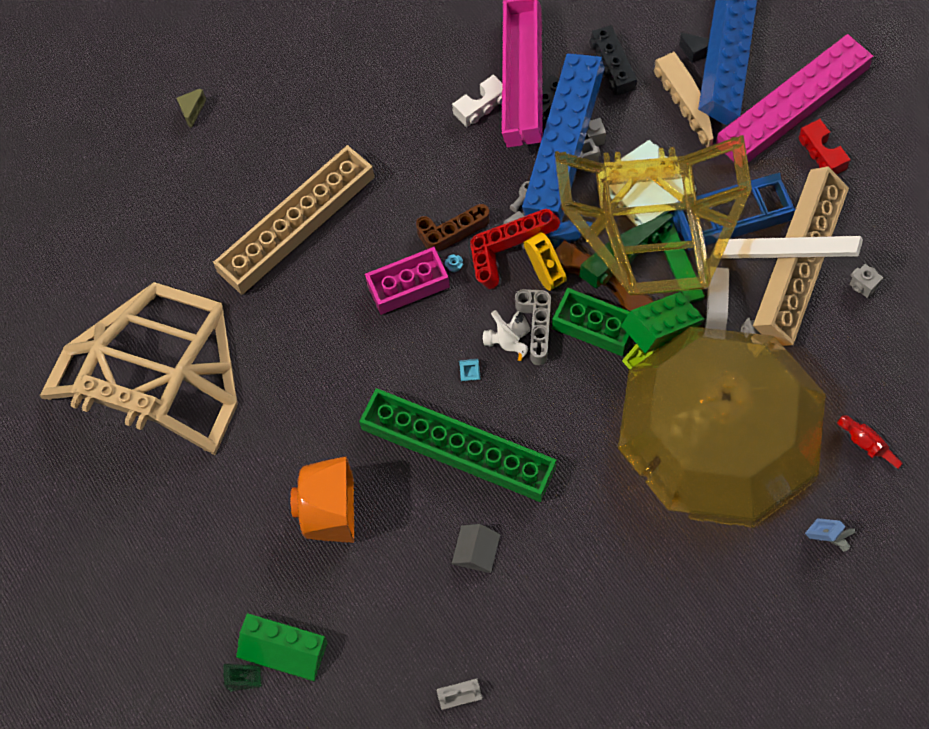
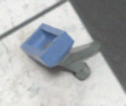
M816 519L805 534L810 539L829 541L839 546L841 550L847 551L850 545L844 538L854 534L855 529L850 528L843 531L845 526L841 521Z

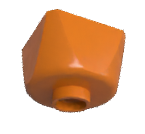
M347 457L305 465L300 469L298 487L291 489V512L293 518H299L301 532L305 538L354 543V479Z

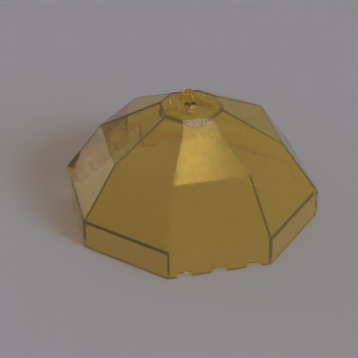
M690 326L629 370L618 449L640 476L643 475V477L646 476L648 478L645 481L667 510L689 513L688 518L691 520L715 521L721 524H737L753 528L816 481L819 474L825 393L774 336ZM729 393L731 395V401H728L727 399L723 401V394ZM658 456L661 462L652 472L654 459Z

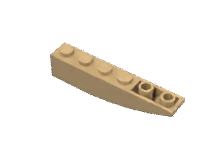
M675 52L657 59L654 68L656 77L661 79L665 90L669 91L672 95L673 102L678 104L682 115L689 120L690 127L693 131L697 132L700 142L705 144L707 149H710L713 142L709 116L698 110L701 93L692 76Z

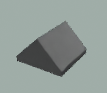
M481 524L462 525L452 565L491 573L500 534Z

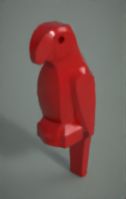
M847 415L841 416L837 421L840 427L850 433L851 440L868 451V455L871 458L882 456L898 469L903 464L891 452L888 444L868 425L859 424Z

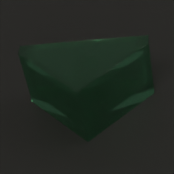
M223 665L224 686L230 692L261 687L260 666Z

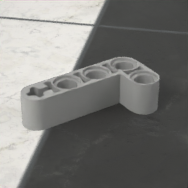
M709 268L707 317L704 337L724 339L728 318L729 268Z
M519 290L515 295L517 311L533 313L530 359L535 365H543L547 361L551 296L547 291ZM524 299L527 300V302L521 303L520 300ZM542 300L546 301L545 304H540L538 302ZM540 317L545 318L544 321H539L537 319ZM541 334V335H543L544 337H543V338H537L536 336ZM537 348H541L540 355H537Z

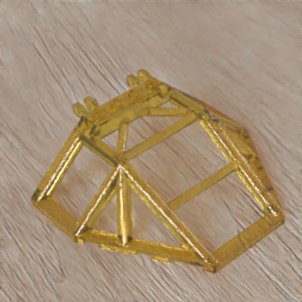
M744 135L732 137L729 140L685 156L676 157L675 148L670 147V157H665L664 149L658 148V158L621 161L620 152H615V162H610L609 153H604V163H599L570 155L566 152L555 151L554 157L561 209L630 296L707 289L752 190ZM733 151L738 187L697 200L692 165ZM568 166L596 173L600 208L572 201ZM682 178L684 195L665 180ZM654 181L681 202L616 208L638 182ZM625 184L611 201L609 185ZM735 200L728 216L709 209ZM687 210L692 237L691 241L624 247L614 216ZM581 216L594 218L596 221L589 227ZM700 218L723 226L710 258H707ZM604 228L606 229L615 258L597 237ZM694 248L699 277L636 283L626 255Z

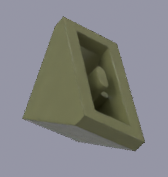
M202 89L177 98L185 120L191 128L206 101Z

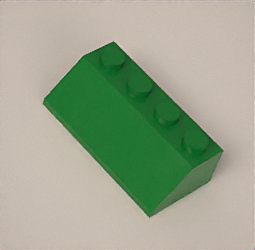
M247 613L240 631L236 657L315 681L328 642L325 636Z

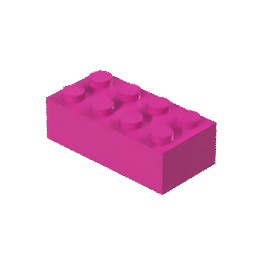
M435 247L365 274L368 288L381 315L450 287L449 277Z

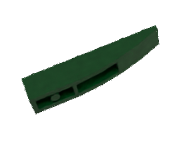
M668 214L650 220L608 242L581 264L580 277L596 289L602 284L605 285L625 265L632 263L636 256L644 253L663 234L670 232L673 227V215Z

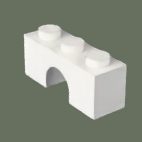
M494 75L480 84L482 99L473 100L466 94L452 104L453 114L466 127L476 123L480 117L490 113L497 105L502 104V83Z

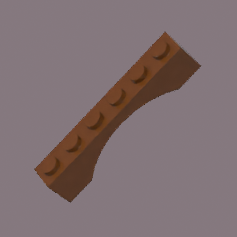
M565 240L555 250L565 274L580 275L581 264L591 257L589 254L578 250L573 243H568ZM614 274L605 284L616 296L624 310L631 311L653 302L651 297L640 293L634 285L624 282L618 274Z

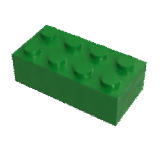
M567 288L552 319V329L623 356L631 337L621 327V324L630 311Z
M681 292L631 310L621 324V327L646 354L694 334L704 318Z

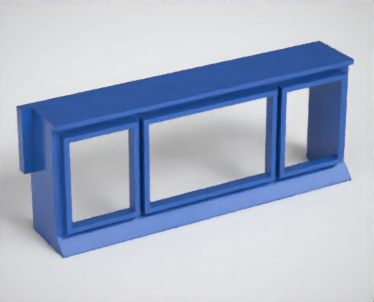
M779 172L675 202L674 212L670 214L673 215V223L677 233H682L688 250L716 243L718 239H730L792 221L796 209H794ZM774 185L783 208L768 212L758 189ZM752 191L762 214L719 226L709 203ZM703 205L713 228L692 234L683 211Z

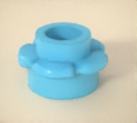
M449 255L448 259L445 260V266L449 271L457 272L463 266V259L459 255Z

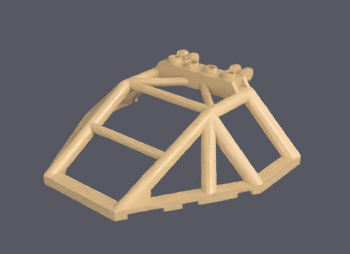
M155 282L64 346L40 397L45 400L73 397L71 401V407L77 408L82 399H85L82 405V411L85 412L91 409L93 402L128 413L125 425L131 426L135 417L138 416L136 428L140 430L143 429L147 420H151L201 447L203 450L216 455L238 405L222 303ZM156 295L210 312L197 334L136 316L152 299L154 300ZM130 322L192 341L175 368L106 347ZM214 329L216 331L220 362L192 364ZM88 353L74 384L59 386L73 355ZM104 354L165 373L166 375L132 390L119 386L114 380ZM98 362L106 381L91 377ZM222 373L225 390L199 375ZM183 380L223 403L208 438L167 415ZM168 383L160 400L144 394Z

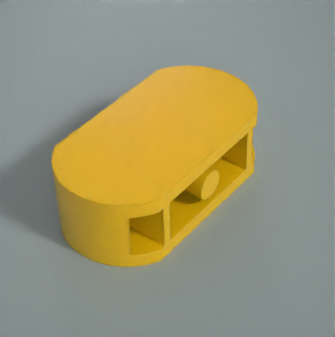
M540 232L524 241V248L536 274L548 291L567 281L566 274L552 243L544 233Z

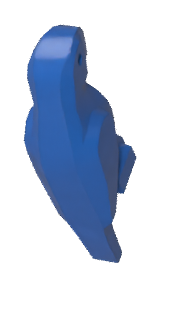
M568 220L560 223L557 230L545 235L550 238L555 249L564 240L570 243L582 236L585 239L592 238L596 235L597 230L593 222Z

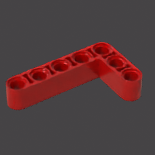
M543 209L475 235L471 239L470 245L476 279L488 289L495 288L499 283L495 253L524 243V241L540 232L548 234L557 230L560 226V219L550 209Z

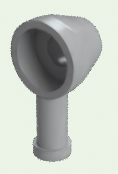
M530 181L522 184L519 189L518 199L510 205V209L513 212H517L523 204L527 192L526 188H528Z

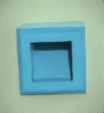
M478 359L459 361L461 381L480 379Z

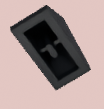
M681 32L679 46L692 63L707 56L709 38Z

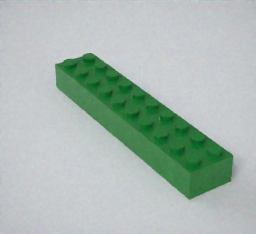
M377 388L359 421L361 429L365 432L539 502L542 501L556 469V459Z

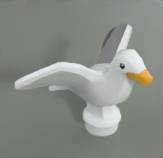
M496 310L493 311L491 315L497 323V332L491 329L484 331V345L492 347L494 343H499L505 351L518 352V361H521L527 354L528 347L518 341L531 330L526 318L518 311L513 316L510 324H507Z

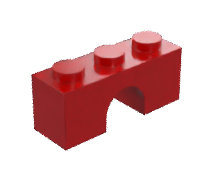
M821 119L802 127L799 141L807 148L810 157L816 160L819 168L829 166L835 174L848 168L850 158L841 146L835 149H828L823 146L828 140L830 131Z

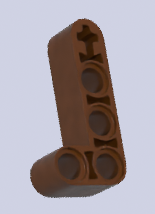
M478 204L437 227L429 217L422 216L416 221L417 234L427 249L435 247L438 253L486 227L490 222L489 208L484 204Z

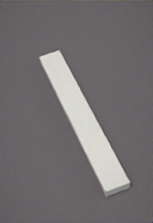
M861 236L718 239L713 255L716 259L859 256L863 239Z

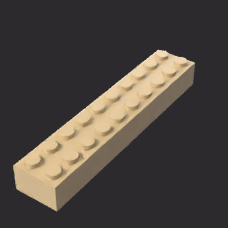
M347 145L213 262L217 273L243 295L375 178L373 166Z
M829 166L810 170L785 238L832 237L849 188ZM779 257L777 259L753 327L774 346L794 344L824 257Z

